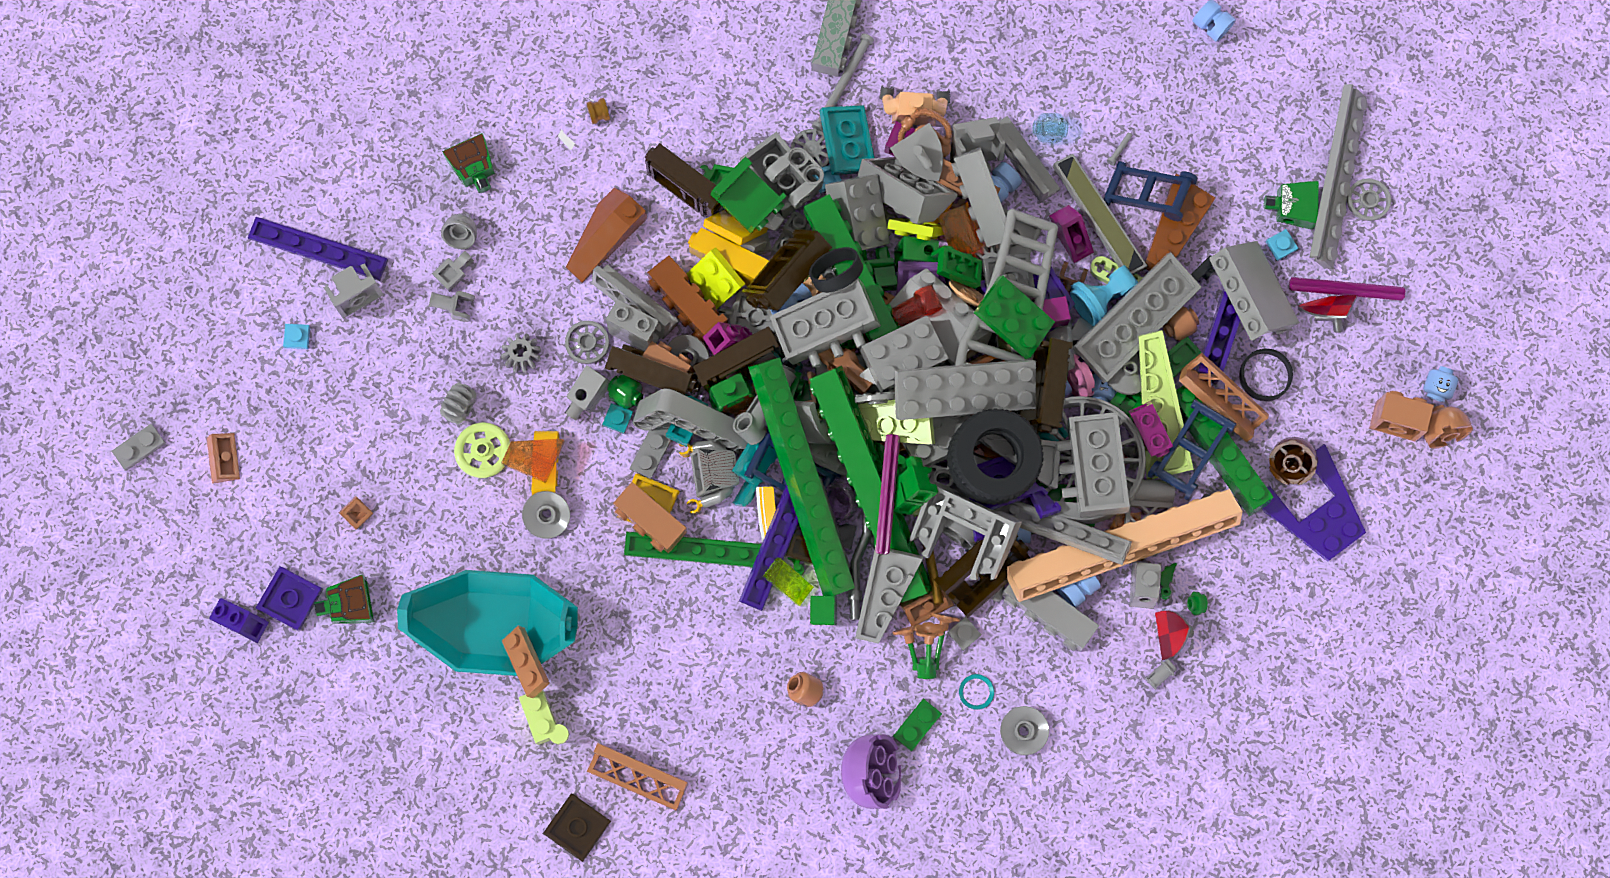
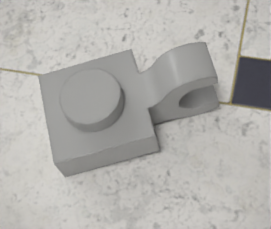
M464 251L454 262L447 258L432 275L450 292L466 276L462 270L466 269L474 260Z

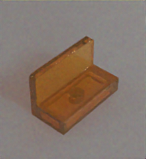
M966 202L952 210L943 212L938 219L948 246H952L955 250L969 254L980 250L983 243L979 241L976 232L977 227L971 219L968 211L969 205Z

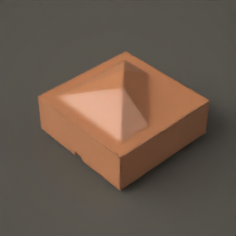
M357 496L338 512L356 530L373 514Z

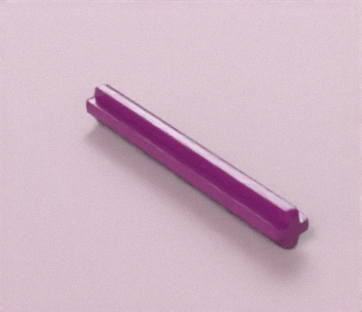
M1292 277L1289 280V290L1300 292L1357 295V297L1400 301L1405 298L1406 292L1404 287L1298 277Z
M887 434L885 439L875 552L881 555L890 553L900 436L896 434Z

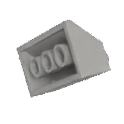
M979 147L955 156V163L951 165L955 176H961L963 185L959 187L963 198H969L972 207H969L968 211L972 221L977 220L980 229L976 230L980 243L985 242L986 246L989 247L1001 244L1006 215L982 150Z
M896 157L862 159L858 177L877 174L882 203L894 208L896 213L907 216L914 224L922 225L924 222L935 221L957 198V193L936 181L923 179L909 172L900 164Z
M926 268L910 278L889 304L894 313L906 324L928 316L949 358L948 362L954 366L959 342L975 315L974 310ZM978 328L971 340L988 345L993 332ZM968 349L966 360L978 352Z

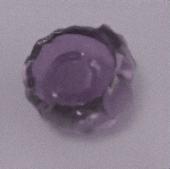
M841 479L833 481L826 487L825 490L836 524L843 525L854 520L862 509L856 502L857 494L854 487L849 482Z

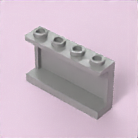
M1258 241L1228 246L1210 257V262L1250 340H1256L1264 334L1275 331L1277 335L1284 333L1299 323Z

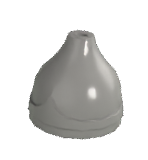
M469 213L454 214L442 226L441 237L450 247L461 250L468 249L476 241L477 226Z

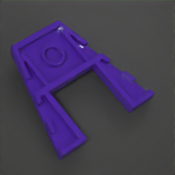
M1323 444L1316 450L1318 464L1315 473L1334 497L1301 522H1298L1271 486L1268 485L1267 489L1272 494L1273 499L1262 510L1328 562L1364 535L1366 531L1326 445Z

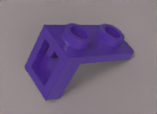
M222 598L219 599L209 617L210 620L257 644L269 624L265 619Z

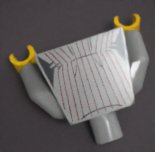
M707 440L694 442L693 445L689 444L686 452H679L682 457L687 458L691 456L697 498L701 497L699 501L696 499L688 500L687 505L693 502L697 503V509L690 511V513L697 514L701 511L702 507L707 508L721 503L733 493V488L739 484L740 476L732 472L736 464L734 451H729L726 447Z

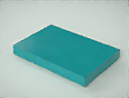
M864 105L822 107L819 113L831 174H858L862 159L875 158Z

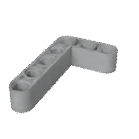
M661 389L640 400L633 419L635 427L646 431L653 430L670 422L704 439L714 441L739 455L742 454L748 444L733 430L734 418L671 389Z

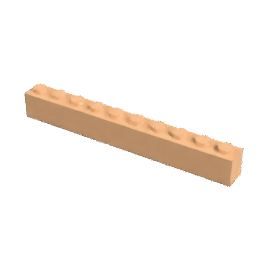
M1230 489L1223 492L1217 491L1206 498L1194 499L1183 506L1171 507L1165 512L1157 515L1151 514L1137 522H1128L1114 530H1105L1104 532L1132 542L1123 565L1069 545H1062L1056 550L1048 553H1039L1033 558L1025 561H1016L1007 566V580L1018 602L1238 526L1241 523L1243 511Z

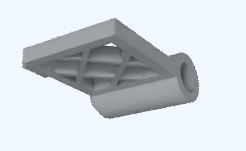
M1143 479L1137 495L1130 503L1128 513H1124V524L1136 522L1130 516L1131 507L1140 508L1146 514L1142 519L1151 515L1156 509L1168 510L1173 507L1175 487L1163 480ZM1127 483V489L1129 492L1132 488V484Z

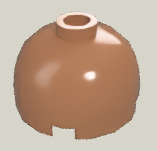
M1444 405L1436 406L1432 410L1428 431L1424 434V439L1431 449L1448 446L1447 441L1456 438L1458 442L1473 431L1471 421L1466 413L1459 408L1445 407Z

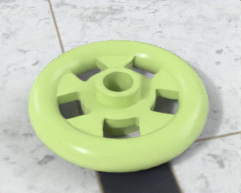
M485 422L475 423L465 428L458 436L454 447V455L458 466L466 474L476 478H488L498 474L505 468L510 459L511 444L507 434L500 427ZM485 432L486 438L475 440V433ZM497 437L501 446L494 448L491 440ZM465 443L472 444L471 453H464ZM480 446L486 447L484 453L478 452ZM495 454L499 460L492 466L488 463V460ZM473 458L482 462L479 468L470 465Z

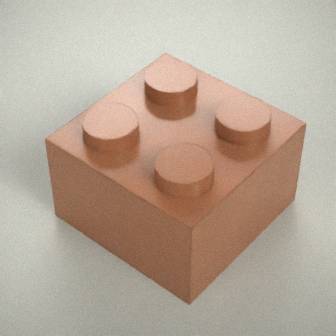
M1398 391L1386 392L1375 403L1369 429L1415 442L1428 431L1434 405L1428 404L1427 400L1414 397L1411 399L1404 397V394Z

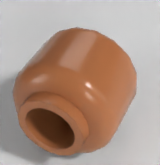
M1182 306L1162 327L1169 338L1173 337L1175 340L1181 341L1197 331L1199 319L1192 308L1188 309Z
M799 672L793 675L787 683L788 696L792 701L802 706L812 707L823 696V683L820 679L806 672Z

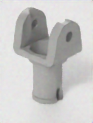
M457 291L453 297L432 292L428 307L448 310L451 313L452 319L469 322L470 315L455 311L458 299L473 302L475 296L462 291Z

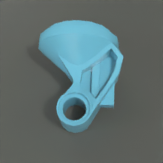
M1126 265L1114 271L1108 277L1110 281L1105 286H1091L1079 281L1071 285L1070 296L1075 303L1074 308L1092 326H1095L1107 314L1110 301L1125 296L1138 283Z

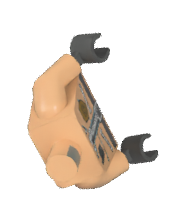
M881 85L879 99L883 102L884 111L888 115H892V124H895L896 121L901 123L906 116L912 115L914 111L920 108H927L944 116L947 105L950 103V89L948 91L937 89V101L934 95L930 93L900 92L896 98H893V86L886 88ZM921 115L915 120L916 122L913 125H927L930 123L931 126H935L936 120L931 118V116L929 117V115Z

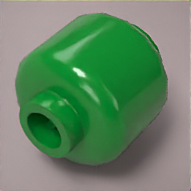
M623 374L615 376L607 388L609 399L624 409L638 406L639 401L644 396L642 394V384Z

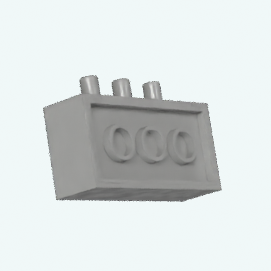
M859 278L841 290L829 293L822 292L769 316L786 359L794 365L809 358L813 368L819 367L822 364L819 353L831 348L834 357L839 358L844 355L840 344L854 339L856 347L861 348V346L866 344L862 334L881 326L865 286Z
M1118 413L1069 417L1067 424L1069 440L1057 441L1056 449L1057 451L1071 450L1072 464L1059 465V473H1073L1075 487L1063 488L1062 497L1077 498L1079 518L1128 513L1130 504Z

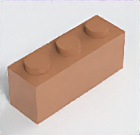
M633 482L613 502L616 509L614 513L623 521L630 520L634 524L632 528L642 537L645 534L652 539L650 543L660 552L664 549L669 554L687 533V528Z

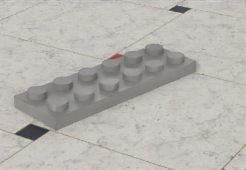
M1170 252L1073 349L1103 383L1108 382L1139 351L1138 336L1158 331L1201 286Z
M1032 359L895 370V418L897 420L976 414L982 412V410H993L994 408L1010 411L1036 409V361Z

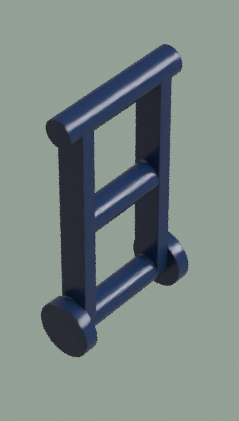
M1118 161L1103 197L1107 206H1110L1112 202L1164 212V216L1170 220H1182L1183 214L1180 210L1190 185L1197 183L1198 177L1195 174L1181 171L1179 176L1126 167V163ZM1123 174L1146 178L1139 199L1115 195ZM1156 180L1180 185L1172 206L1148 201Z
M1196 399L1191 405V408L1194 410L1173 442V447L1169 449L1170 452L1165 455L1162 462L1157 460L1147 475L1151 479L1156 476L1185 493L1184 499L1190 501L1197 491L1199 485L1195 482L1228 430L1233 432L1237 423ZM1199 413L1223 426L1208 451L1185 438L1186 433ZM1178 446L1183 447L1202 459L1188 483L1183 482L1164 470Z
M766 433L744 476L753 479L755 476L783 492L786 487L785 478L782 483H779L757 470L768 447L770 446L775 449L771 435ZM815 465L817 473L825 477L823 484L828 494L835 478L840 480L842 475Z

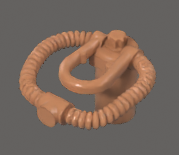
M920 108L902 120V127L898 133V142L905 139L907 130H910L916 122L915 120L921 115H929V117L931 116V118L941 122L945 129V135H941L936 130L935 132L941 143L943 157L949 155L951 151L950 138H952V128L944 116L930 109ZM926 124L918 126L914 132H916Z

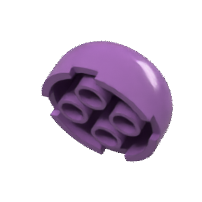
M870 734L861 736L854 740L844 753L841 764L843 787L848 797L863 808L887 809L889 808L888 805L899 797L901 791V765L898 766L899 779L894 787L891 778L881 776V774H894L897 770L896 751L899 748L889 735Z

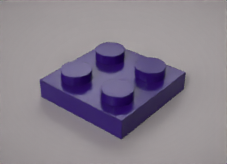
M279 566L256 609L300 631L323 589Z

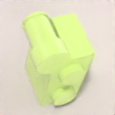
M544 690L534 698L527 697L526 694L519 697L537 745L548 741L560 745L568 740L569 731L565 726L556 724Z

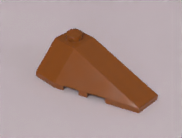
M613 188L597 204L566 268L583 283L593 273V269L597 265L600 266L647 220L646 210L630 195Z

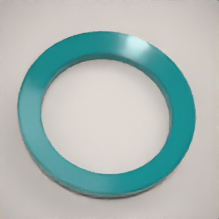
M973 674L961 682L959 697L966 707L980 710L992 702L994 687L987 677ZM972 679L983 680L989 687V698L981 705H972L964 698V686Z

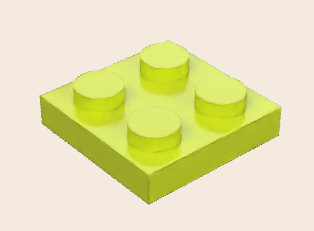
M908 218L889 219L887 229L895 230L894 234L908 236L917 234L918 239L931 240L937 239L938 236L946 235L947 226L928 222L918 225L912 223Z
M716 247L686 273L690 279L689 281L695 283L701 289L704 299L706 301L710 299L716 306V309L721 307L745 285L744 281Z

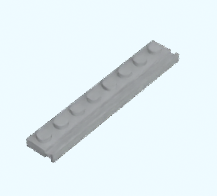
M1345 84L1343 86L1310 257L1315 258L1314 260L1319 265L1327 269H1333L1334 262L1338 256L1337 247L1342 235L1343 217L1346 215L1347 196L1350 194L1351 176L1355 169L1354 160L1359 149L1358 140L1360 131L1363 128L1364 110L1367 108V98L1357 88L1353 89V84Z

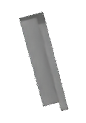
M1006 116L999 121V133L1005 141L1004 153L1039 202L1045 201L1060 191V187L1009 117Z
M608 264L603 269L598 265L593 269L591 284L614 302L620 300L657 319L658 325L654 333L660 338L664 339L678 325L679 320Z

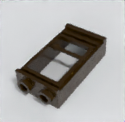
M661 143L656 148H650L646 153L647 175L652 176V179L697 213L700 211L701 216L704 217L706 214L710 217L725 209L710 195L717 185Z
M797 229L793 231L792 235L794 237L787 240L788 243L783 244L747 286L748 289H743L742 293L747 297L746 301L755 309L762 308L777 311L784 305L808 277L812 264L832 248L818 231Z
M768 326L694 365L693 368L702 387L709 393L712 386L739 373L751 380L752 377L748 368L750 366L780 358L782 362V359L786 357L776 332L774 333Z
M1052 337L1050 342L1042 341L1041 345L1034 352L1033 360L1036 361V409L1018 410V414L1026 418L1025 420H1028L1030 425H1033L1037 435H1039V432L1051 433L1052 429L1062 428V424L1059 422L1062 421L1069 367L1068 359L1070 358L1068 353L1069 349L1073 347L1072 342Z
M623 344L622 349L615 346L611 347L604 369H617L616 373H623L627 377L660 389H671L685 396L695 395L702 387L695 370L694 372L687 373L642 356L645 351Z
M1015 538L1010 549L1011 552H1009L996 579H991V574H985L984 576L979 574L980 579L971 587L964 580L972 572L983 540H980L956 561L948 571H945L941 577L937 576L934 581L964 615L969 618L1008 583L1007 566L1016 561L1030 559V556L1027 554L1030 549L1021 539L1016 541Z

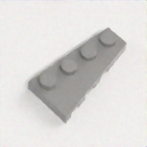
M890 549V553L887 555L877 554L874 551L856 631V639L879 644L924 556Z

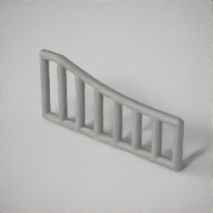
M1015 209L1008 210L997 261L985 295L997 278L1002 276L1006 264L1039 275L1037 289L1010 279L1008 280L1023 294L1035 298L1034 303L1043 310L1058 231L1057 224ZM1017 220L1048 231L1046 243L1044 244L1013 233L1015 221ZM1011 242L1044 253L1041 266L1008 255ZM974 315L959 342L955 365L970 364L966 362L968 349L1005 361L1033 360L1034 353L1031 358L1025 359L1021 355L971 340L978 328L995 333L980 318Z

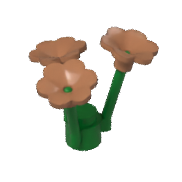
M931 613V616L940 621L939 624L924 622L923 624L893 631V635L904 636L912 658V670L917 671V678H936V670H939V660L945 631H948L949 623L960 622L959 618ZM915 631L917 636L924 637V643L926 644V657H920L919 662L913 644L915 642L913 635ZM939 636L935 657L933 658L931 657L932 644L934 643V638Z

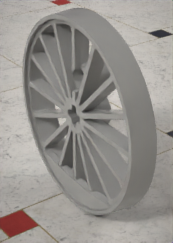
M1084 396L1064 398L1063 409L1080 407V416H1084V407L1100 410V414H1104V412L1118 413L1119 427L1123 425L1132 437L1121 442L1122 447L1134 443L1138 459L1124 458V464H1138L1136 479L1134 480L1126 476L1127 483L1132 484V488L1128 492L1130 504L1142 485L1146 466L1144 444L1137 427L1122 410L1104 400ZM1063 410L1062 419L1068 432V420ZM1059 433L1053 434L1059 441H1066ZM1071 450L1060 451L1061 454L1065 455L1060 456L1059 462H1065L1060 465L1072 464ZM1061 474L1058 477V483L1068 474ZM1072 474L1066 488L1071 487L1074 481V474ZM1047 487L1045 490L1049 492L1052 489ZM1063 497L1060 501H1054L1062 508L1056 515L1084 525L1102 522L1117 515L1079 518L1077 503L1064 502L1065 498Z

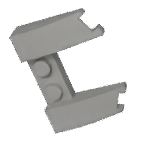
M939 482L931 483L936 484L938 494L922 505L910 540L914 541L918 538L926 548L921 554L925 558H929L947 519L958 522L985 535L969 579L978 580L979 574H991V579H996L1014 543L1022 521L1004 512H996L959 495L958 491Z

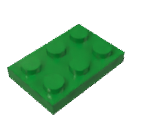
M1003 275L997 278L974 311L978 318L1025 359L1031 358L1055 322Z

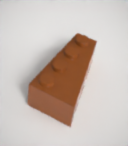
M1171 183L1165 205H1173L1180 185ZM1191 184L1180 210L1183 214L1181 221L1170 220L1164 216V212H1161L1145 259L1148 271L1170 252L1175 258L1178 257L1214 202V196L1195 184Z
M668 255L647 272L649 278L647 283L655 293L659 290L664 296L662 301L669 310L674 308L679 314L676 316L679 322L684 327L689 326L693 331L691 335L699 338L708 348L703 336L718 322L728 323V319L723 313L719 316L716 306L710 299L706 302L704 301L701 289L695 283L689 284L688 281L690 279L688 275Z

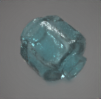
M1041 113L1037 121L1033 122L1032 131L1042 143H1059L1068 134V121L1060 113Z

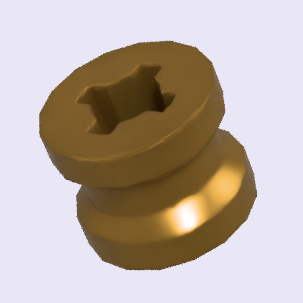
M600 98L595 103L591 101L586 102L592 125L602 119L605 121L610 120L604 98Z

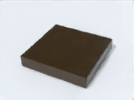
M571 793L542 834L583 862L612 821Z

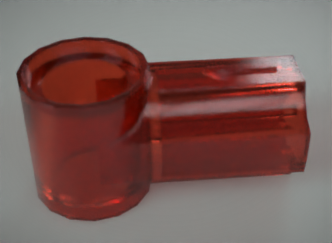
M932 285L918 289L913 294V297L892 308V314L901 327L910 324L922 316L933 315L943 308Z

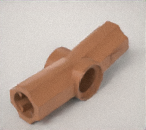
M831 348L818 354L821 362L827 365L828 370L842 365L849 384L861 395L866 394L874 385L860 377V374L866 369L859 364L857 356L851 350L843 348L844 355L839 358L834 357Z

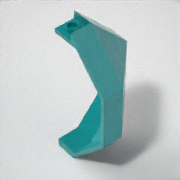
M464 570L402 594L397 608L398 629L455 672L517 676L502 640L517 626L524 627L540 663L543 664L575 642L578 628V607L532 574Z

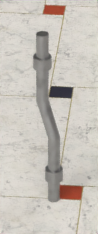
M863 509L862 535L850 561V574L855 588L848 591L850 620H859L860 601H862L860 562L872 536V531L866 526V516Z

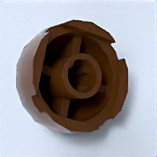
M1285 438L1278 442L1270 453V472L1275 479L1283 484L1302 485L1308 482L1316 472L1318 464L1317 452L1313 445L1303 438Z

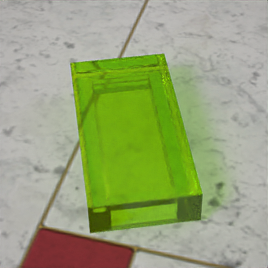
M779 557L775 559L763 575L764 578L798 606L802 604L814 588Z

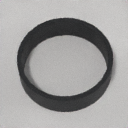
M850 247L838 248L819 257L812 264L809 276L818 291L824 293L835 292L849 286L861 275L863 263L855 249ZM846 260H854L853 264L840 275L830 279L819 280L820 275L832 265Z
M1263 348L1252 352L1243 361L1239 371V380L1244 391L1252 398L1259 401H1273L1281 397L1291 386L1293 369L1289 360L1282 353L1274 349ZM1258 354H1269L1281 360L1288 373L1287 385L1281 393L1274 396H1263L1254 392L1247 385L1244 377V368L1246 362L1251 357Z

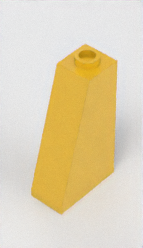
M702 227L698 233L694 232L688 241L689 252L700 259L716 247L746 286L751 283L769 262V260Z

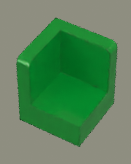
M810 596L811 625L837 624V596Z

